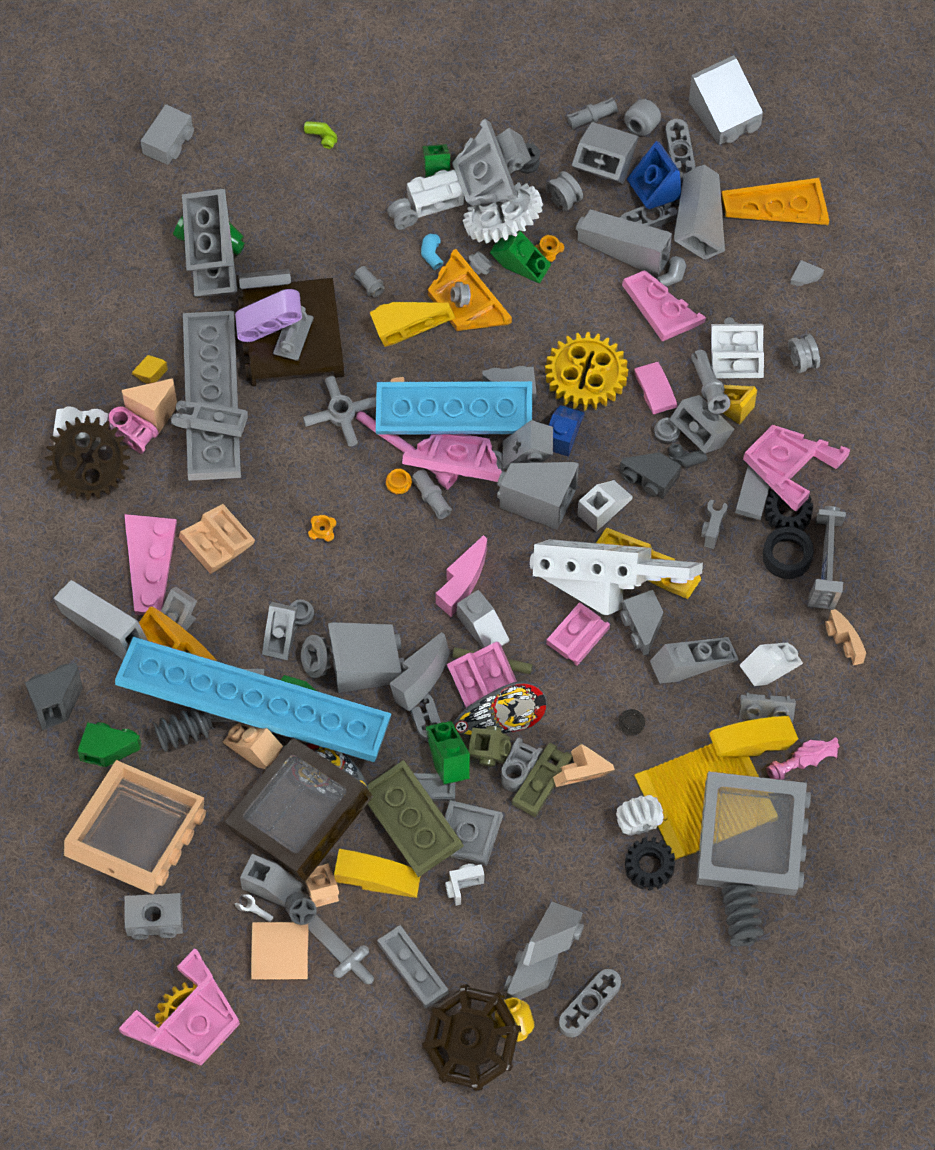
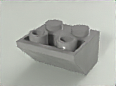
M591 122L579 142L572 167L624 184L639 136Z

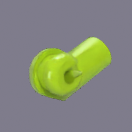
M308 121L305 123V133L320 135L324 148L331 149L337 143V135L328 124Z

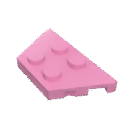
M431 434L430 438L424 439L417 444V450L412 453L406 451L403 454L402 464L458 474L465 477L498 482L502 473L501 469L497 467V458L492 451L490 440L483 437L466 434Z

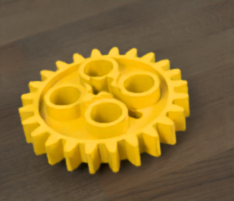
M589 332L586 333L585 338H581L580 334L576 333V340L566 336V344L558 341V349L552 348L551 356H547L545 373L547 374L546 383H550L549 390L556 391V399L564 397V405L572 401L573 409L582 404L583 409L587 410L588 404H592L593 408L597 410L599 402L606 407L607 398L611 401H616V393L622 394V386H626L628 369L627 360L623 359L624 352H617V343L609 346L608 337L603 342L600 341V334H597L594 339L590 337ZM591 353H594L591 360V368L587 371L584 387L579 389L583 373L587 368L589 356ZM578 355L582 356L583 358L576 359L574 358V356ZM604 362V363H606L607 365L602 366V365H599L598 363ZM566 377H574L575 379L568 380ZM594 383H595V384H599L600 386H598V387H593V386H591V384H594Z

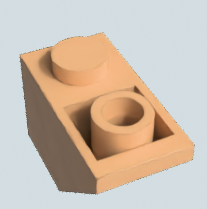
M241 722L229 730L228 736L223 741L226 746L256 767L262 769L273 763L283 747L267 728L261 729Z

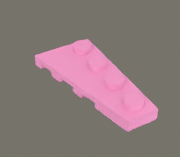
M124 514L135 615H144L149 607H154L161 612L164 605L177 520Z

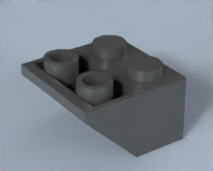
M76 662L60 665L55 671L45 675H35L25 682L31 705L42 731L68 721L83 689Z

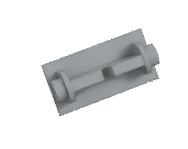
M301 306V320L282 328L273 353L274 355L294 360L299 359L314 318L306 314L305 307Z
M747 692L746 695H741L739 718L754 720L767 717L789 716L791 722H793L796 701L795 699H790V696L770 695V699H765V695L749 694Z

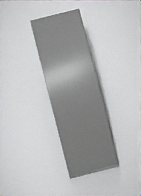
M441 632L402 663L404 672L389 683L394 701L407 711H410L427 695L446 666L450 652L445 634Z

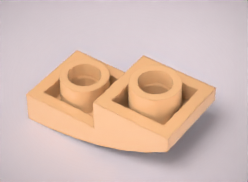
M836 609L831 610L829 619L825 622L828 636H833L835 644L843 643L844 653L847 658L851 657L853 665L864 663L866 651L859 635Z

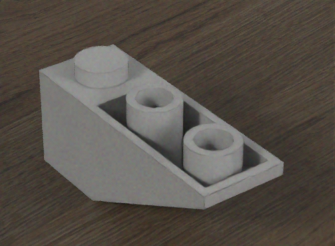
M729 637L665 644L650 660V663L659 683L663 684L678 682L738 661L739 659Z

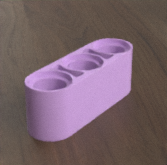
M292 289L283 290L238 310L235 313L237 338L244 342H252L301 320L299 292Z

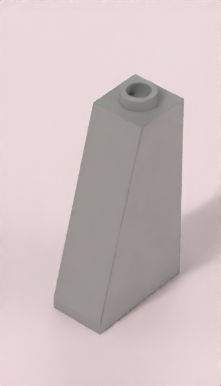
M706 165L698 166L684 174L674 234L675 242L702 259H709L725 251L719 174Z
M591 209L586 217L582 216L577 223L578 241L641 271L645 270L656 278L669 260L672 233Z
M72 580L53 598L63 615L122 660H124L133 637L148 641L136 619Z

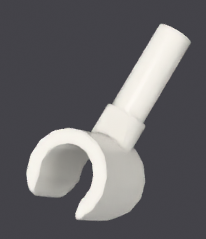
M241 894L242 897L247 899L248 904L244 908L243 905L235 903V907L238 910L251 911L271 922L273 916L259 908L251 895Z

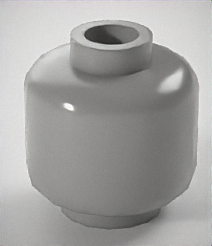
M640 99L627 110L624 121L631 133L646 136L659 124L661 113L652 101Z

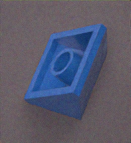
M656 141L627 178L648 209L678 200L681 197L680 171L661 143Z

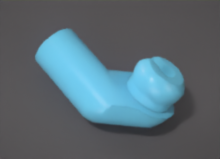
M427 234L423 238L421 255L436 270L444 263L435 253L436 247L439 246L438 243H441V240L437 234Z

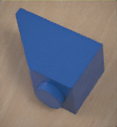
M562 405L556 409L549 423V426L553 427L554 453L569 457L585 412Z

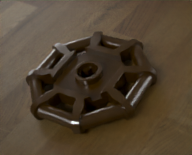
M465 984L461 985L459 990L437 1005H432L430 1008L432 1013L425 1042L422 1043V1049L426 1050L439 1074L438 1079L441 1082H450L473 1088L474 1091H481L483 1086L504 1072L511 1071L518 1035L522 1030L505 1003L502 993H492L472 988ZM471 1000L485 1002L486 1005L483 1011L471 1008ZM461 1003L462 1008L458 1010L460 1012L451 1016L447 1013L448 1010ZM495 1010L500 1015L505 1027H499L497 1021L492 1018L491 1015ZM442 1020L445 1022L441 1039H437ZM474 1030L476 1040L471 1045H468L469 1040L465 1039L466 1033L470 1034ZM502 1035H507L501 1056L496 1053L499 1038ZM443 1047L447 1050L448 1058L450 1059L447 1063H445L438 1048ZM490 1060L496 1063L482 1074L480 1073L479 1066L482 1064H486ZM457 1065L468 1066L469 1075L455 1072Z

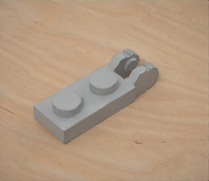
M178 401L175 409L179 413H174L171 421L173 425L185 429L191 427L241 437L248 419V411L198 401L197 403Z

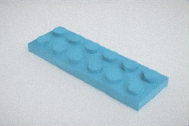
M532 381L377 382L376 435L513 434L532 420Z

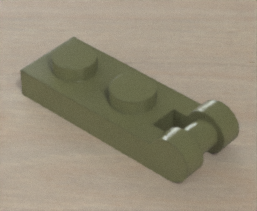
M550 742L513 798L512 805L536 818L556 786L553 777L562 771L561 767L571 764L573 760L572 754L561 752L557 749L556 745ZM553 759L559 763L557 764V766L551 764L549 761Z

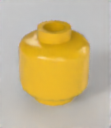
M508 998L504 1001L522 1030L518 1035L517 1042L523 1041L534 1029V1019L530 1006L519 998ZM496 1010L495 1020L497 1021L498 1026L505 1027V1024L503 1023L500 1015Z

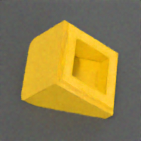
M147 355L134 369L132 375L146 384L157 382L168 370L167 362L163 359Z

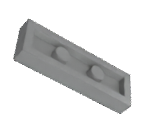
M401 925L377 940L379 947L425 1009L449 994L448 988Z

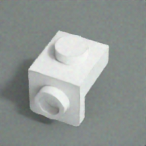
M466 864L458 870L449 871V881L445 882L448 898L454 897L456 906L461 905V888L484 884L482 864L476 866L475 864Z

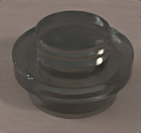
M629 709L619 716L618 726L626 735H638L645 727V718L638 710Z

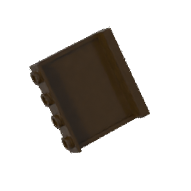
M333 278L295 281L284 285L242 289L243 297H238L239 310L280 291L292 289L299 292L301 306L305 307L306 314L314 317L298 360L273 354L282 329L252 342L243 341L244 356L250 357V363H245L247 379L252 378L253 387L257 386L256 379L331 371H334L335 378L345 377Z

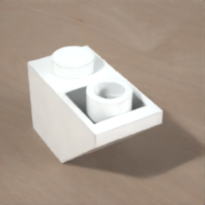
M614 480L597 484L579 500L578 516L597 532L633 499V496Z
M787 642L759 645L739 666L754 686L768 685L802 665L803 662L798 657V651L795 647Z

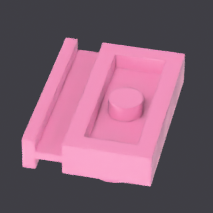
M579 602L549 636L546 644L578 666L610 629V624L601 620L600 616Z

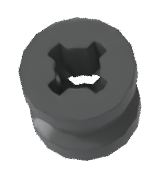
M525 143L532 160L524 164L519 171L529 174L539 168L540 151L536 145Z
M295 892L286 900L285 910L296 924L305 925L312 922L317 913L316 906L306 893Z

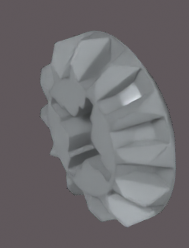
M320 635L308 636L301 649L302 666L305 672L313 678L326 675L327 669L331 667L329 663V658L332 657L329 655L331 646L327 645L326 638L320 637Z

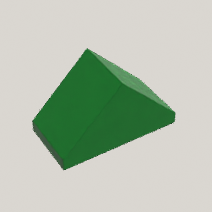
M447 144L422 146L425 178L434 176L435 173L441 170L450 171V153Z

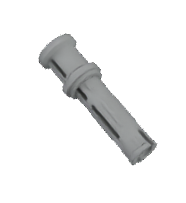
M703 350L695 351L698 359L692 354L691 360L703 385L701 392L703 397L708 400V410L713 414L723 413L731 404L729 397L724 394V385L721 381L717 380L707 353Z

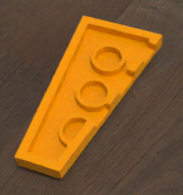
M819 178L721 191L725 217L829 224V216Z

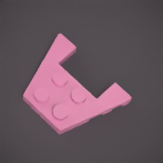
M772 425L745 452L743 460L794 511H797L808 499L810 491L790 479L813 456L837 469L848 457L850 449L843 446L840 449L828 446L829 442L820 439L817 442L803 438L804 434Z
M194 948L177 967L197 988L159 1028L136 1010L122 1024L119 1030L123 1035L201 1066L240 1023L224 994L213 979L211 972L203 962L201 955Z

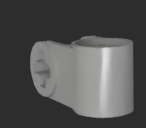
M517 738L502 767L501 784L503 788L510 792H517L540 758L543 749L540 747L536 749L523 743V739ZM510 773H515L520 777L512 779L507 775Z

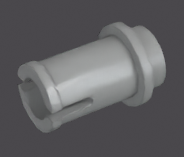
M366 266L356 270L354 278L366 289L368 296L375 298L383 293L385 289L383 281L377 279Z

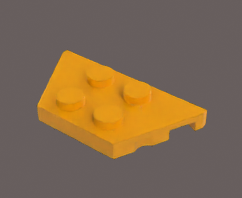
M457 249L453 250L451 258L439 271L438 278L430 285L428 296L434 303H449L455 319L449 322L455 330L461 331L509 325L512 323V317ZM456 282L468 284L470 288V302L468 305H463V307H456L455 302L451 301V288L455 287Z

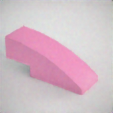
M484 535L447 568L448 582L436 592V604L450 617L457 611V603L471 594L480 577L487 552V538Z

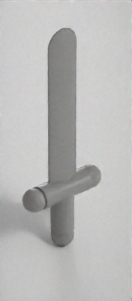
M316 915L312 922L308 923V930L341 962L334 969V976L341 978L348 971L352 970L365 984H371L374 981L373 975L360 963L369 954V948L362 945L353 952Z

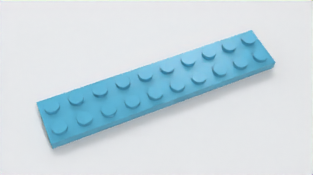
M133 637L115 678V685L261 729L267 728L274 733L371 762L376 761L391 718V713L136 637Z

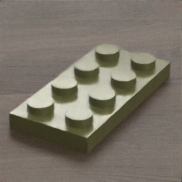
M404 760L368 784L369 791L373 796L368 802L369 807L418 877L464 847L457 834Z

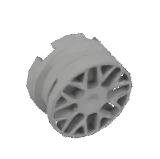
M565 171L559 173L557 179H551L545 184L547 193L551 192L552 197L550 199L558 207L562 205L564 207L562 208L563 211L569 210L574 202H580L583 199V193L579 184Z
M810 333L804 335V338L801 339L797 337L789 339L788 349L791 350L792 354L790 358L793 365L799 367L796 370L798 373L807 371V368L816 369L820 367L818 347Z

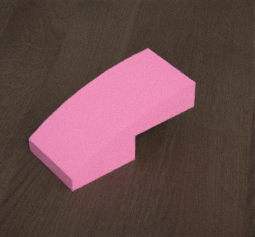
M659 362L634 369L635 377L644 391L645 401L653 414L677 408L676 399Z

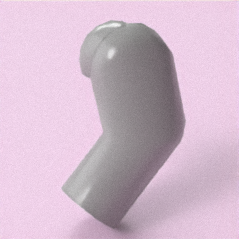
M678 256L672 257L669 261V272L656 279L666 287L680 282L686 269V263L683 258Z

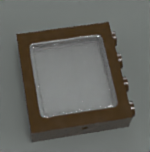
M292 738L288 744L282 747L273 763L265 768L256 784L247 790L245 797L239 805L230 811L225 823L239 838L305 882L373 796L366 785L295 738Z

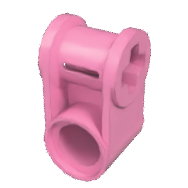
M116 407L109 413L110 430L118 427L119 430L116 433V437L125 436L126 438L123 442L140 454L145 451V446L148 442L159 434L153 424L140 418L125 407ZM118 421H125V422H126V423L123 424V425L115 424V423L118 422Z

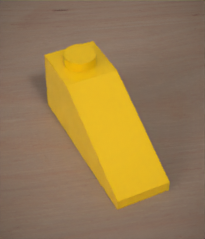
M392 302L382 304L370 312L384 347L396 344L455 319L449 303Z

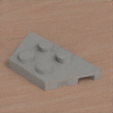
M484 119L480 123L483 128L476 138L472 139L470 137L464 150L459 153L452 163L465 200L472 206L518 198L492 125L488 120Z

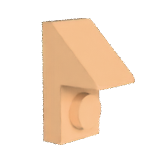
M579 745L571 751L574 763L561 767L562 771L555 775L553 779L556 787L600 778L615 769L613 764L584 745Z
M329 864L317 866L305 881L308 895L316 907L338 902L339 890Z

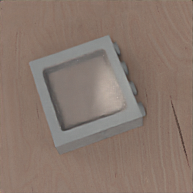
M708 771L705 781L696 885L721 888L731 885H747L748 887H755L757 892L795 896L798 888H803L804 872H800V861L805 862L806 845H802V836L807 835L809 819L804 818L805 808L809 809L811 792H806L807 783Z

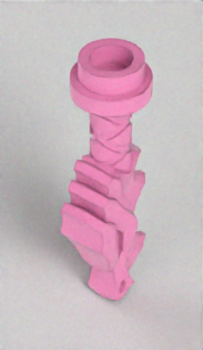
M834 738L828 742L809 740L803 743L792 754L793 758L782 763L773 761L770 763V766L766 767L769 778L783 780L785 773L797 767L800 769H805L808 765L817 767L818 763L825 757L831 756L837 759V752L840 747L838 739Z

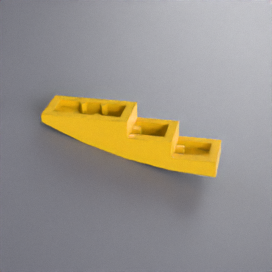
M609 528L604 530L596 542L600 544L652 548L649 543ZM651 549V559L675 560ZM700 575L695 576L694 580H687V583L671 582L669 577L661 578L660 581H648L662 589L689 599L700 582L701 577Z

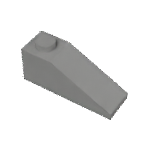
M551 902L530 940L523 964L530 966L568 950L574 939L579 941L584 929V924L580 923L583 913Z

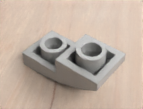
M749 465L735 513L760 520L769 485Z

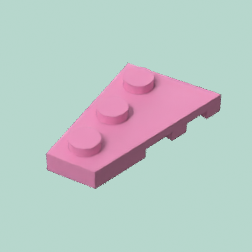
M645 270L623 280L622 286L661 341H665L705 323L706 317L701 313H694L688 308V303L683 299H676L668 292L666 286Z

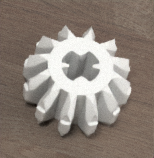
M652 795L632 798L630 801L624 802L619 806L616 813L617 822L622 832L630 836L634 834L640 835L644 832L648 833L649 830L656 829L658 825H661L664 818L661 803Z

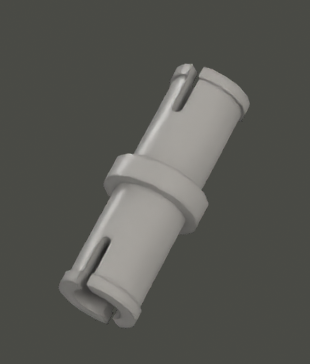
M611 97L595 105L588 104L585 109L568 114L567 121L569 125H572L571 129L574 130L590 122L597 123L598 119L617 113L618 108L615 100Z
M426 470L417 471L411 479L422 493L423 501L429 503L438 519L446 518L450 515L452 508L441 495L442 490L439 486L434 485Z

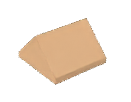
M173 378L122 390L125 408L140 418L149 421L156 427L159 433L176 410L177 400Z

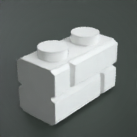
M441 170L435 173L434 176L427 178L416 177L410 183H407V196L418 218L464 205V194L455 170L448 172Z

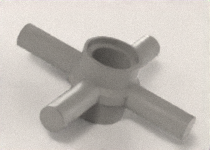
M330 376L325 379L331 396L328 409L304 416L305 427L331 420L336 426L342 427L348 446H355L358 441L351 422L356 412L376 407V396L352 403L348 396L341 395L335 377ZM341 409L346 410V412L344 413H338L336 411Z

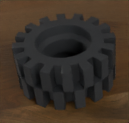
M773 490L770 493V497L767 498L765 506L766 521L769 520L768 525L771 528L775 526V530L781 527H795L804 531L805 526L808 527L813 513L812 498L809 495L808 499L798 509L799 513L797 516L786 517L779 512V507L786 502Z
M647 837L642 838L640 843L638 840L635 841L633 847H629L625 858L627 878H631V883L634 886L637 883L640 889L648 887V891L653 890V887H657V889L662 888V885L664 883L666 885L674 873L675 855L674 853L671 854L672 848L669 845L665 847V841L660 840L659 843L656 842L655 837H652L651 841H647ZM647 855L655 856L660 861L661 866L656 872L647 873L640 868L639 861L641 858Z

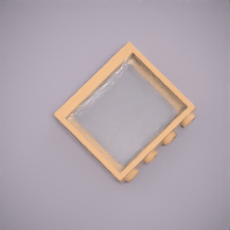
M116 760L65 838L64 856L154 894L159 885L163 886L165 884L171 865L175 866L178 863L184 844L188 845L192 840L193 829L196 824H202L206 815L204 797Z

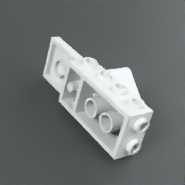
M553 539L534 544V553L530 557V568L533 569V576L545 579L603 615H609L622 609L623 589H634V586H641V583L645 581H660L661 578L667 577L671 578V582L687 583V580H694L695 576L702 574L703 563L651 559L652 548Z

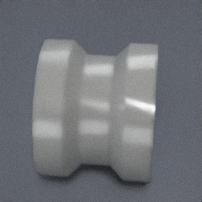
M406 198L393 202L387 209L388 215L394 218V225L398 230L414 225L418 220L417 213L411 209V203Z

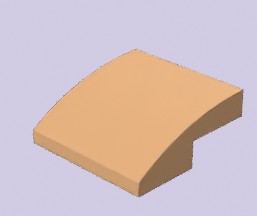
M224 504L204 513L201 521L180 531L179 539L210 574L220 569L255 542V539Z
M252 922L251 979H308V924L299 925L295 922Z

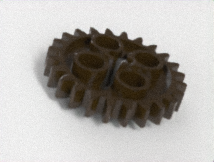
M86 415L84 423L81 422L79 417H75V425L65 421L67 429L64 431L58 427L57 431L60 436L50 437L55 442V445L46 447L52 451V455L45 457V459L53 463L46 469L55 471V474L50 479H60L57 488L60 489L66 485V495H70L73 490L76 491V499H79L82 493H85L87 500L91 499L92 493H95L96 497L101 499L102 490L110 495L109 486L112 485L115 488H119L116 482L117 478L126 479L121 471L130 469V467L123 464L125 460L131 459L130 456L123 453V451L130 447L121 445V442L126 437H116L119 428L115 427L109 430L110 421H106L103 426L100 425V417H96L94 423H91L88 415ZM80 433H87L90 437L89 445L84 448L79 447L76 443V438ZM100 437L101 441L92 454V458L95 459L94 462H88L80 478L77 479L75 475L85 460L81 457L82 454H88L96 438ZM107 445L112 448L113 455L111 459L104 461L99 456V450ZM69 455L74 456L77 460V466L73 470H67L63 465L64 459ZM91 468L97 469L100 473V478L96 483H90L86 478V473Z

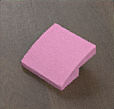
M497 641L475 653H468L447 664L466 708L494 690L512 682H517L501 644Z

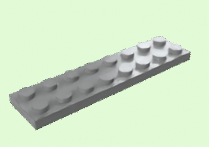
M234 311L183 313L185 401L194 403L198 401L238 409ZM191 427L186 429L188 481L241 478L240 441L238 436Z

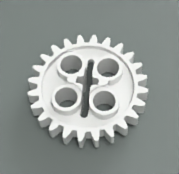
M517 183L514 186L518 195L517 199L468 207V212L464 214L465 219L463 220L468 235L471 236L472 240L477 239L478 242L485 240L486 243H489L494 239L495 243H497L502 237L504 240H507L511 234L517 236V231L519 230L526 231L525 226L533 225L532 220L538 219V213L543 211L541 208L543 203L538 190H535L534 186L529 187L527 183L523 186Z

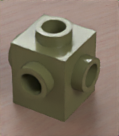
M498 727L472 728L468 751L470 756L480 760V765L495 767L496 763L504 764L507 756L510 754L511 737L501 733L502 729Z

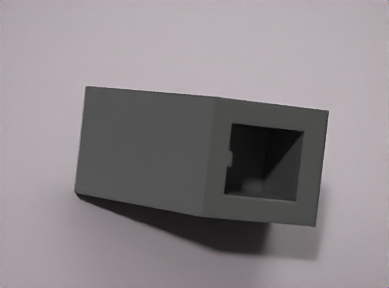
M657 452L623 458L620 462L619 473L628 483H636L642 486L648 495L664 499L680 477L681 465L662 453Z

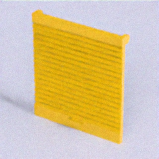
M710 743L703 748L674 758L654 768L634 774L644 797L652 795L661 803L664 820L661 825H658V828L666 845L672 848L671 854L674 853L675 860L699 851L705 781L708 771L759 777L749 756L718 757L713 743ZM720 787L717 793L713 845L768 822L778 821V815L767 792Z

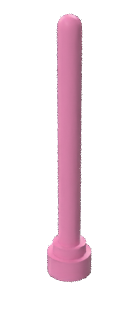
M363 411L358 412L356 419L376 433V420ZM396 434L379 435L404 453L406 451L412 453L417 450ZM428 469L436 475L438 483L446 489H449L459 477L458 474Z

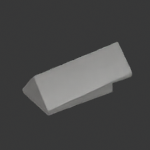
M225 189L182 194L187 271H193L194 296L234 295L238 291Z

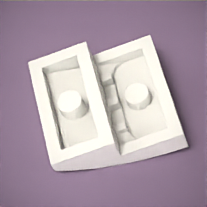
M711 324V365L716 378L764 377L763 324Z

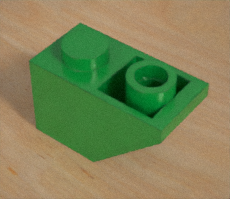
M517 231V236L509 235L507 240H504L503 237L500 238L490 251V254L503 268L537 283L542 281L551 266V263L521 231Z
M452 721L426 726L434 767L443 784L469 779L470 753Z
M87 722L78 748L79 759L90 764L108 767L114 764L116 760L119 761L139 751L142 746L140 735H137L136 732L130 729H113L108 724L97 722L96 724Z

